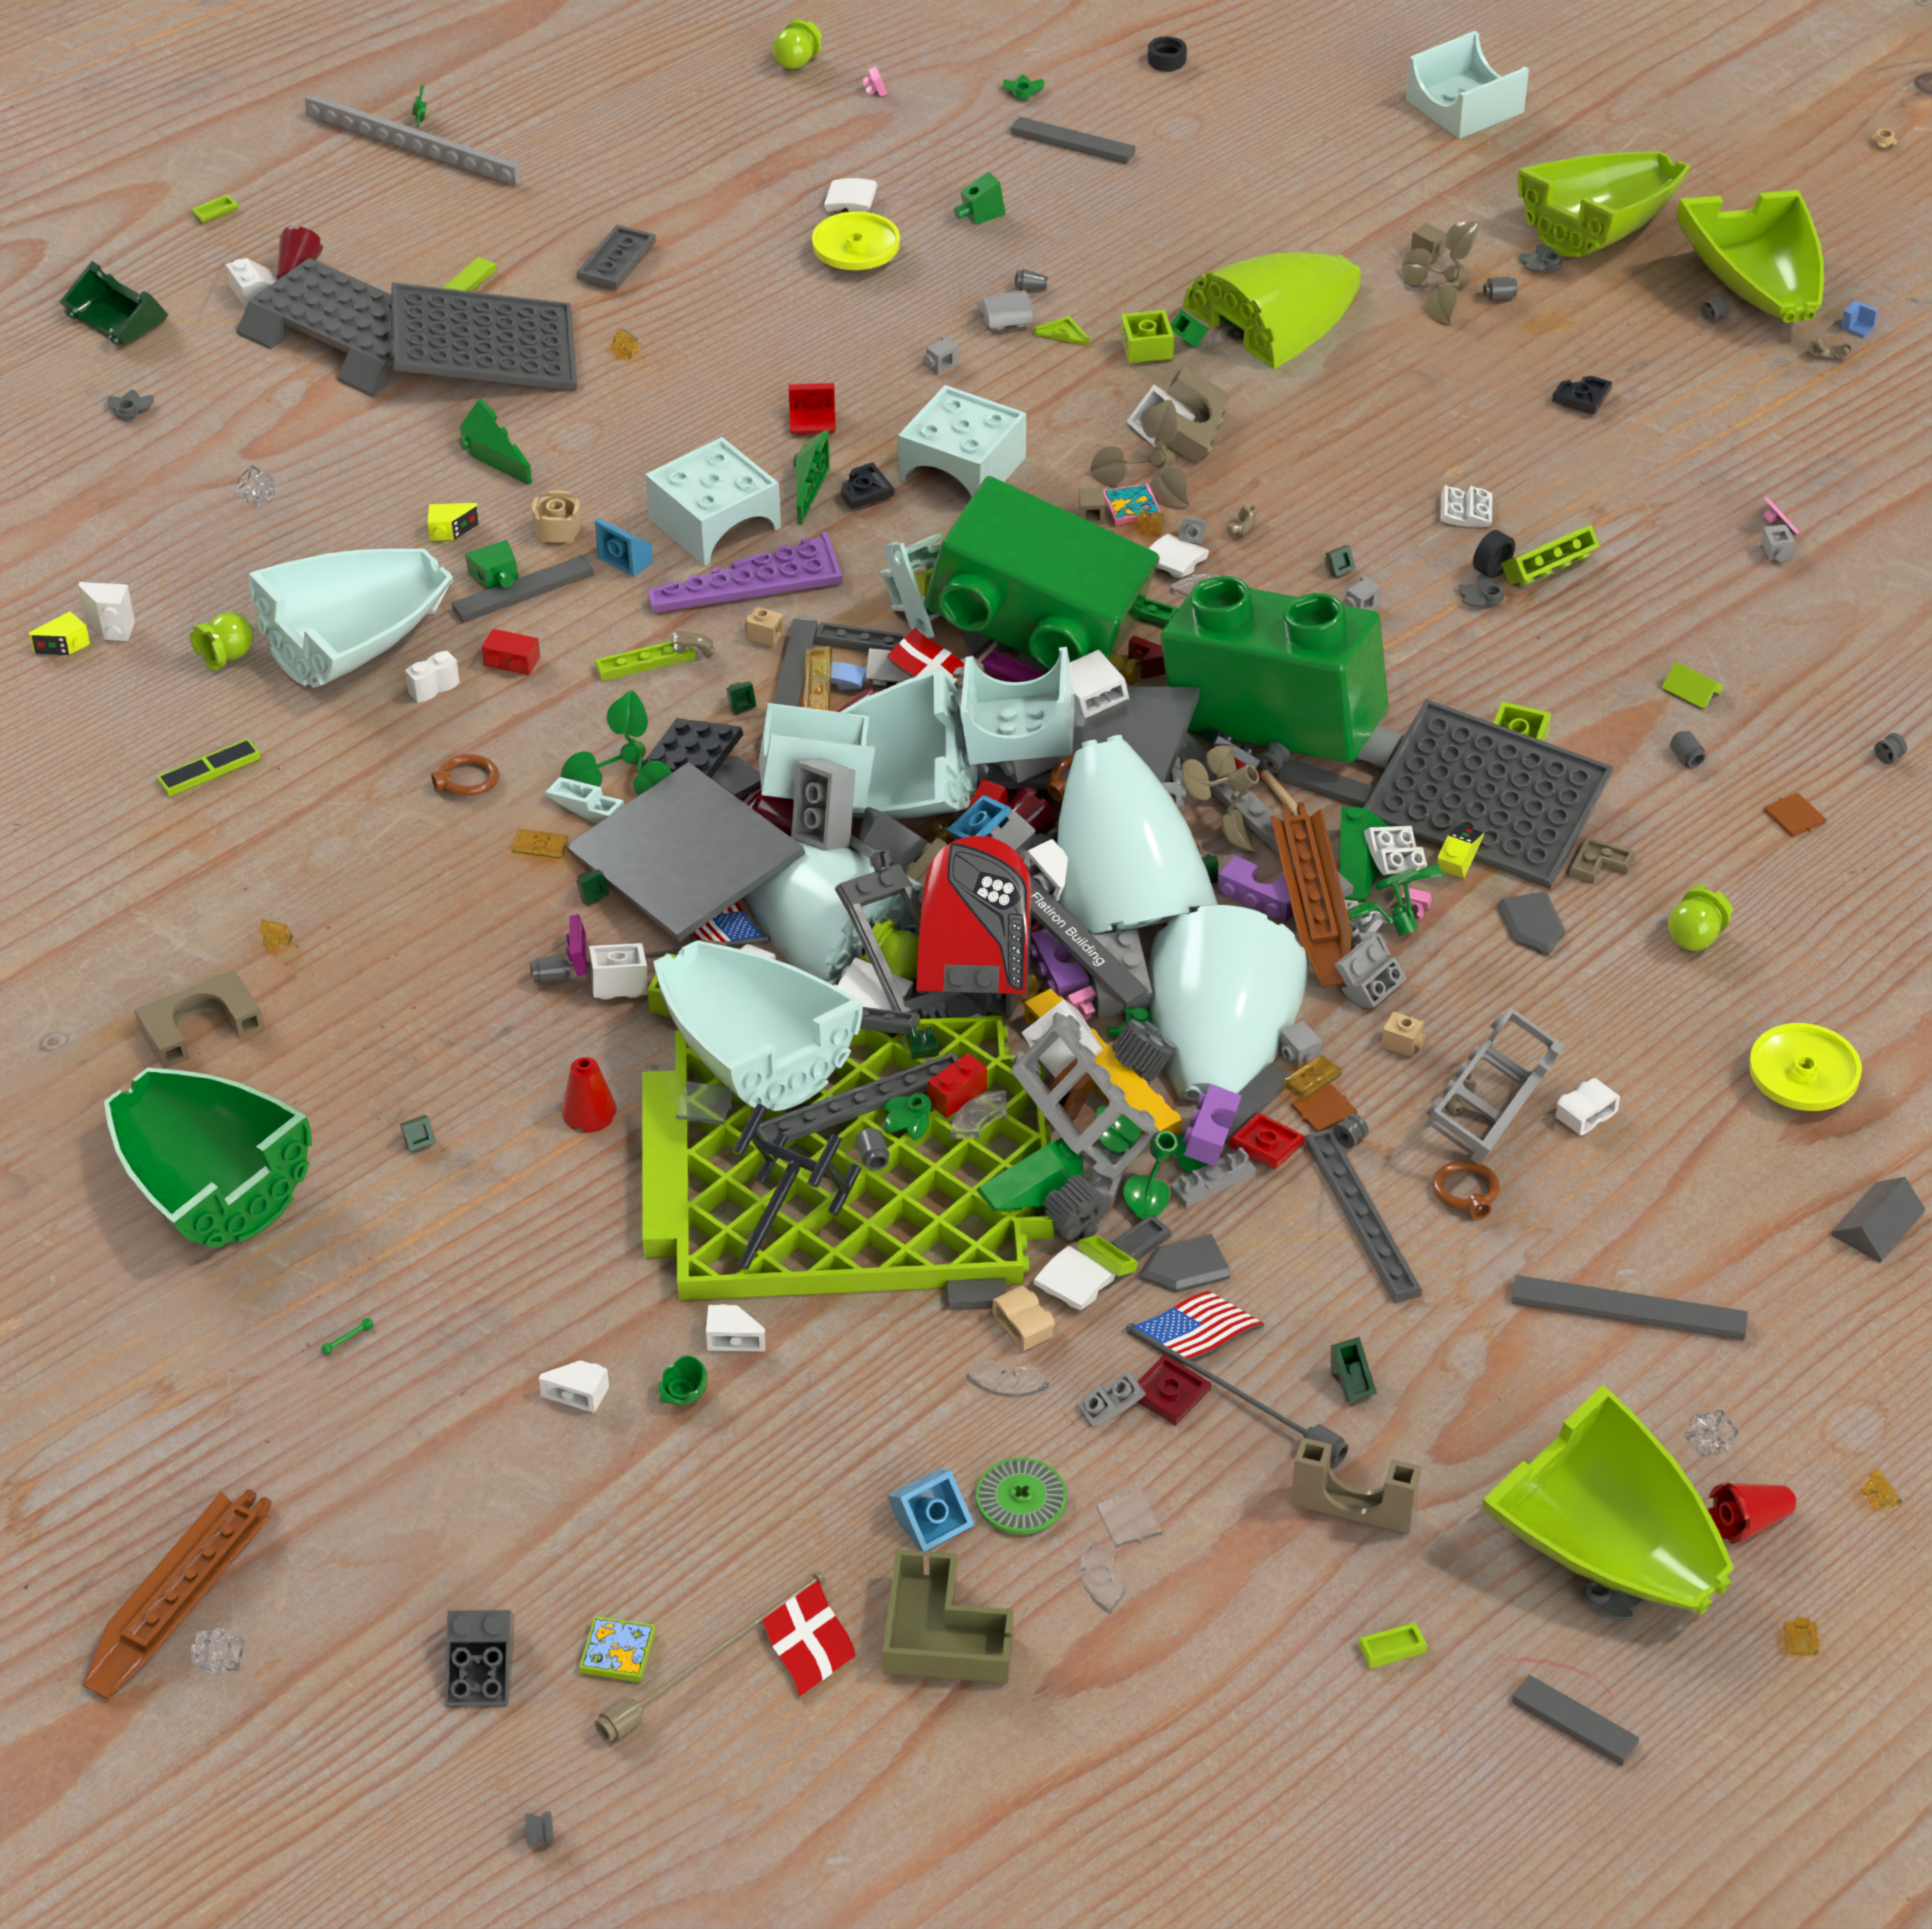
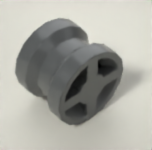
M1717 295L1711 300L1703 301L1701 304L1702 316L1708 322H1713L1718 317L1727 316L1729 313L1727 300L1722 295Z
M1890 733L1884 740H1880L1875 744L1874 752L1881 762L1891 764L1897 757H1901L1907 752V744L1899 734Z
M1272 741L1266 746V752L1259 756V764L1263 769H1267L1271 773H1279L1283 767L1282 763L1287 762L1290 758V753L1284 745Z
M1351 1113L1345 1117L1344 1122H1339L1335 1125L1333 1131L1341 1145L1346 1148H1352L1357 1144L1358 1139H1363L1368 1135L1369 1128L1361 1116Z
M546 1811L540 1816H534L532 1813L525 1814L528 1847L535 1846L538 1842H545L547 1845L554 1844L551 1811Z

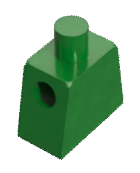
M987 172L962 189L961 197L963 204L954 208V213L959 220L967 216L976 225L1006 215L1000 182L990 172Z
M508 540L465 553L468 574L486 589L501 585L503 588H509L513 585L514 580L519 578L516 559Z

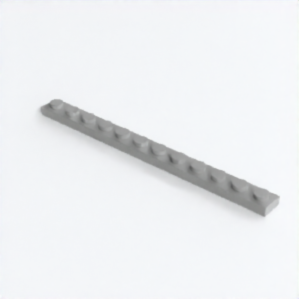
M308 94L305 97L307 116L515 186L521 182L519 163L313 94Z
M1186 733L1177 756L1180 757V763L1183 765L1185 761L1195 759L1205 767L1208 773V781H1216L1217 776L1211 773L1207 766V751ZM1223 784L1209 787L1210 791L1227 807L1240 794V792L1233 791L1229 786ZM1249 791L1235 806L1234 810H1239L1243 814L1247 825L1279 854L1270 816L1279 817ZM1338 872L1345 898L1353 894V885Z

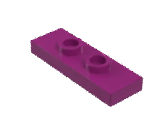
M988 646L975 658L978 659L985 652ZM994 649L981 662L984 665L985 672L1006 682H1026L1046 674Z
M575 914L569 916V933H566L568 943L566 952L569 961L573 963L577 977L587 973V935L580 915Z

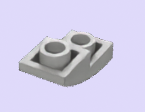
M1126 1370L1107 1388L1104 1389L1099 1385L1077 1405L1091 1425L1095 1427L1121 1414L1143 1398L1146 1393L1134 1376Z

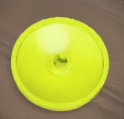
M845 212L833 215L819 223L812 234V248L815 255L822 262L845 270H865L883 265L897 254L900 247V234L895 224L883 216L869 212Z
M1807 1023L1783 1024L1766 1031L1754 1043L1749 1060L1751 1077L1756 1086L1767 1097L1786 1107L1804 1111L1827 1110L1845 1103L1856 1092L1862 1074L1860 1057L1845 1038L1827 1028Z

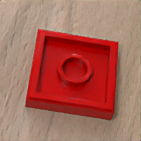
M1257 1113L1230 1138L1228 1146L1237 1151L1238 1148H1242L1249 1157L1276 1170L1304 1144L1306 1136L1261 1113Z

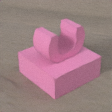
M877 67L869 69L871 77L862 79L864 87L871 85L866 88L868 95L874 94L876 90L880 97L888 94Z
M1409 888L1411 908H1418L1417 918L1421 919L1424 915V909H1430L1432 903L1431 893ZM1403 892L1402 898H1403L1404 904L1406 905L1405 895H1404V892Z
M1092 986L1068 995L1066 1001L1079 1010L1085 1021L1092 1018L1091 1013L1095 1012L1092 1003L1096 996Z

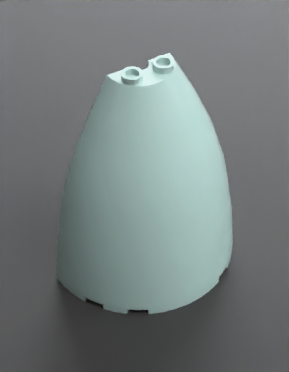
M368 549L328 553L282 563L249 573L251 602L256 601L259 613L255 619L261 634H266L272 645L269 648L271 654L280 667L293 680L303 686L309 684L312 688L339 678L387 651L422 620L447 587L453 583V577L450 572L446 571L443 567L439 568L437 560L425 549Z
M943 668L905 680L868 696L841 711L842 713L869 716L866 747L872 746L875 748L866 807H853L852 819L863 820L864 811L867 807L880 810L893 819H905L955 812L966 809L971 802L970 796L975 795L978 768L977 764H969L960 714L961 705H959L958 699L954 694L957 692V689Z
M1122 735L1109 737L1107 742L1097 743V740L1081 743L1082 749L1077 750L1073 758L1059 818L1057 845L1068 856L1065 885L1059 898L1060 904L1091 935L1121 932L1166 922L1168 925L1169 920L1183 912L1190 914L1197 912L1199 907L1218 905L1208 872L1190 828L1171 795L1149 766L1123 740Z
M792 838L803 846L806 854L751 891L744 898L763 933L770 936V943L792 966L830 984H836L841 981L840 977L845 966H850L855 957L860 959L863 945L835 888L842 882L875 872L874 867L870 866L868 857L854 849L844 847L826 851ZM907 876L922 905L923 885ZM901 894L861 907L871 929L877 922L883 924L884 918L895 922L898 925V929L901 928V930L916 927Z
M1238 906L1199 907L1197 912L1190 914L1183 912L1169 920L1168 925L1161 931L1159 930L1153 940L1148 973L1153 992L1150 1014L1153 1025L1159 1030L1157 1035L1171 1040L1177 1047L1164 1066V1070L1179 1099L1198 1101L1201 1093L1207 1095L1211 1084L1238 1094L1275 1060L1280 1051L1281 1031L1294 1024L1308 981V957L1304 947H1301L1295 940V934L1283 924L1277 925L1268 920L1266 914Z
M695 941L682 947L676 958H672L668 954L653 961L659 987L669 1013L686 1043L721 1082L754 1108L759 1103L772 1111H780L810 1099L829 1083L826 1079L834 1069L843 1066L851 1052L848 1047L853 1035H858L863 1002L820 978L772 958L732 947Z

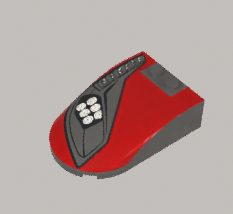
M987 836L964 837L945 846L931 861L924 879L917 966V992L920 996L926 994V992L1020 994L1022 999H1028L1032 885L1024 861L1006 843Z

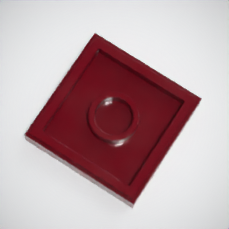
M1165 1354L1137 1381L1146 1393L1138 1403L1175 1426L1211 1390V1382Z

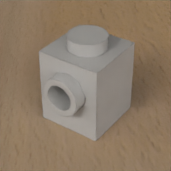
M1304 1021L1281 1031L1280 1051L1283 1053L1284 1058L1291 1062L1298 1070L1307 1065H1312L1321 1059L1322 1040Z

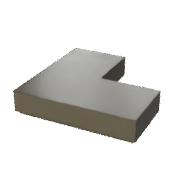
M1586 837L1570 868L1569 876L1594 884L1602 867L1627 874L1635 858L1636 851Z

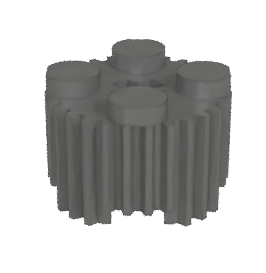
M1134 1019L1127 1023L1112 1046L1113 1050L1117 1051L1115 1059L1119 1060L1118 1062L1127 1068L1132 1066L1137 1070L1144 1071L1142 1077L1147 1080H1155L1177 1047L1171 1040L1157 1035L1159 1030L1152 1023L1145 1021L1142 1025Z
M1072 1175L1067 1180L1069 1184L1066 1183L1064 1187L1060 1188V1191L1054 1189L1052 1192H1049V1196L1043 1202L1047 1209L1045 1216L1049 1215L1054 1220L1052 1221L1053 1227L1068 1241L1094 1236L1098 1230L1096 1224L1100 1223L1099 1220L1110 1210V1204L1105 1197L1081 1175H1075V1177Z

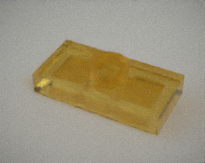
M518 828L511 845L512 853L562 859L566 845L569 842L568 835Z
M1321 1055L1284 1079V1087L1302 1100H1305L1339 1078L1342 1069Z

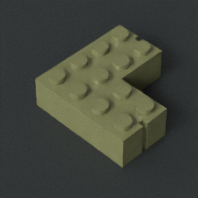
M896 1549L882 1652L883 1674L1008 1683L1013 1641L1014 1610L954 1605L958 1577L957 1554L930 1552L929 1575H924V1551Z

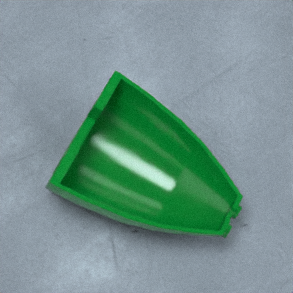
M146 1068L132 1079L131 1088L128 1091L122 1092L118 1090L104 1101L108 1128L114 1148L128 1176L152 1206L178 1232L192 1242L202 1243L209 1247H223L225 1243L232 1241L240 1243L255 1236L271 1225L286 1210L294 1199L291 1194L298 1182H303L310 1163L307 1161L308 1147L312 1146V1134L307 1116L284 1102L245 1084L202 1073Z

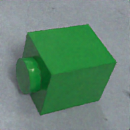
M1182 309L1170 324L1174 333L1194 347H1197L1209 330Z

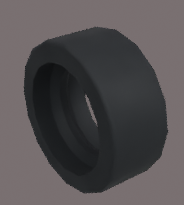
M1171 36L1153 39L1148 45V63L1153 68L1162 71L1180 69L1187 61L1186 43L1179 38Z
M1499 530L1490 531L1480 541L1473 556L1474 569L1487 577H1498L1504 572L1501 563L1513 558L1516 545L1514 539Z

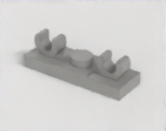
M1238 1148L1237 1152L1231 1155L1228 1153L1225 1158L1219 1160L1216 1167L1209 1164L1196 1171H1192V1174L1186 1177L1181 1176L1178 1181L1170 1184V1191L1185 1208H1188L1255 1175L1256 1167L1248 1160V1154L1242 1148Z

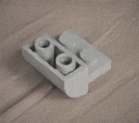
M1025 290L982 297V300H977V309L984 316V324L990 329L992 328V330H1003L1005 326L1010 325L1022 327L1028 322H1033L1032 308Z
M1378 725L1355 760H1365L1376 768L1385 769L1405 735Z
M1375 935L1365 938L1335 964L1345 982L1341 990L1353 1003L1363 1008H1374L1407 979L1394 956L1387 958Z

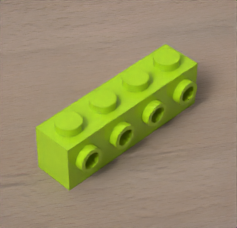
M1588 525L1501 564L1510 585L1520 583V586H1524L1533 582V577L1539 575V578L1553 573L1552 568L1556 566L1558 569L1571 565V560L1574 558L1579 561L1591 556L1590 551L1600 547L1592 525Z

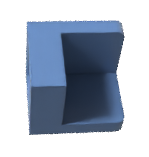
M1854 300L1843 312L1840 329L1861 338H1866L1875 329L1878 309Z

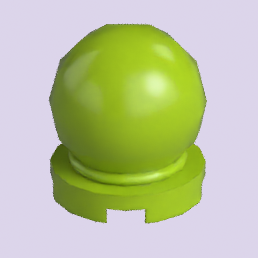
M800 18L793 19L785 27V30L778 33L772 43V52L776 62L790 70L805 66L810 58L815 57L823 47L820 40L822 34L818 27L811 21L805 22L800 20Z
M234 612L219 613L208 624L201 622L193 626L194 631L189 634L195 654L201 653L207 661L203 665L211 671L224 667L226 660L232 661L243 657L249 652L254 641L253 628L249 621L241 614Z
M1704 884L1695 885L1686 892L1681 903L1673 908L1668 918L1667 928L1671 940L1681 949L1690 951L1704 950L1713 944L1718 934L1731 923L1733 908L1722 892L1717 891V893H1714L1711 890L1705 889L1707 885Z
M884 918L883 924L877 922L872 931L891 973L910 981L916 980L919 936L908 930L898 931V925L888 918ZM867 953L865 956L860 955L861 960L871 964Z

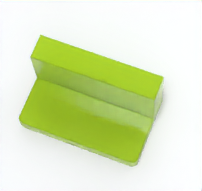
M1677 661L1674 662L1662 685L1663 689L1703 709L1706 708L1713 693L1715 692L1720 695L1725 687L1719 682Z

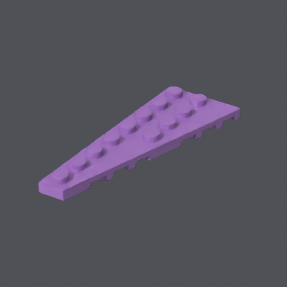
M822 532L821 537L812 540L804 538L801 539L800 544L791 547L783 545L776 552H762L732 562L731 567L722 570L716 567L711 569L710 574L698 577L697 574L689 576L690 578L683 583L671 582L648 590V598L652 613L830 586L843 582L842 573L828 532Z

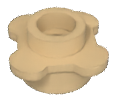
M1879 129L1877 134L1872 135V140L1876 141L1879 147L1887 148L1890 145L1897 144V140L1894 139V132L1890 129Z

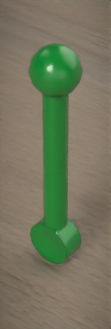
M363 1319L360 1326L330 1344H323L321 1347L322 1353L330 1354L333 1348L362 1330H371L373 1328L372 1319Z

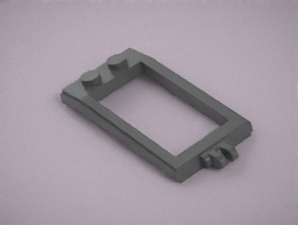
M896 864L890 866L887 870L875 871L837 885L835 891L850 916L892 1010L918 1013L920 1018L925 1017L926 1019L946 1018L944 1012L945 1004L957 1000L963 993L930 992L904 1001L861 908L862 906L901 894L919 933L921 903L901 865Z

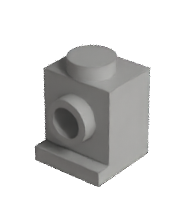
M945 335L942 336L941 341L927 347V355L923 357L924 364L938 375L959 364V345Z
M1787 524L1763 527L1760 546L1764 548L1769 560L1777 559L1783 562L1793 556L1795 541ZM1780 535V538L1774 540L1773 536Z
M1363 575L1360 577L1359 583L1347 590L1346 598L1343 599V605L1373 610L1380 605L1381 586Z

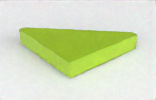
M1070 316L1033 327V334L1035 336L1082 345L1090 344V338Z

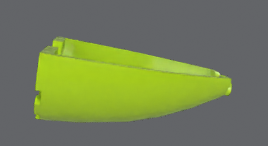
M1660 151L1607 153L1546 162L1518 169L1519 198L1523 197L1526 209L1523 213L1529 226H1534L1539 234L1538 239L1545 246L1554 249L1555 252L1562 256H1585L1612 245L1643 227L1656 216L1676 194L1685 178L1689 176L1691 165L1682 161H1677L1676 165H1674L1670 156Z
M1799 190L1759 193L1753 209L1719 212L1723 204L1720 196L1680 198L1677 208V220L1680 229L1698 256L1725 286L1743 300L1768 314L1782 319L1785 323L1802 320L1810 321L1816 316V311L1822 304L1824 261L1821 243L1811 214Z
M1299 251L1263 254L1231 263L1196 278L1193 284L1187 288L1183 308L1212 328L1220 324V314L1244 330L1243 349L1271 368L1276 369L1319 340L1340 320L1360 288L1361 270L1358 265H1353L1350 260L1342 255Z
M1604 1385L1596 1390L1563 1422L1559 1436L1529 1465L1523 1460L1482 1501L1483 1511L1522 1541L1570 1571L1612 1590L1654 1603L1696 1611L1702 1615L1712 1604L1711 1598L1717 1592L1719 1595H1722L1732 1584L1728 1577L1732 1573L1734 1566L1720 1533L1699 1493L1673 1456L1642 1421Z

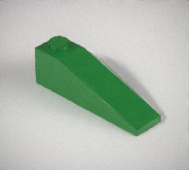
M479 399L460 426L461 437H459V443L462 449L467 450L472 457L527 485L532 484L529 462L516 444L511 445L506 428L498 426L495 421L497 419L495 412L483 399Z
M828 430L822 431L803 444L799 453H796L794 456L797 521L800 525L803 524L830 469Z
M1341 807L1339 827V873L1353 885V894L1344 899L1365 903L1375 883V878L1380 871L1370 853L1364 831L1373 827H1390L1368 808Z
M1060 1138L978 1187L977 1192L993 1212L1021 1210L1023 1207L1035 1206L1036 1209H1044L1043 1202L1046 1201L1045 1198L1049 1196V1192H1052L1054 1189L1060 1191V1188L1064 1187L1066 1183L1069 1184L1067 1180L1072 1175L1074 1177L1075 1175H1081L1084 1178L1083 1159L1080 1154L1077 1155L1070 1149L1063 1138Z

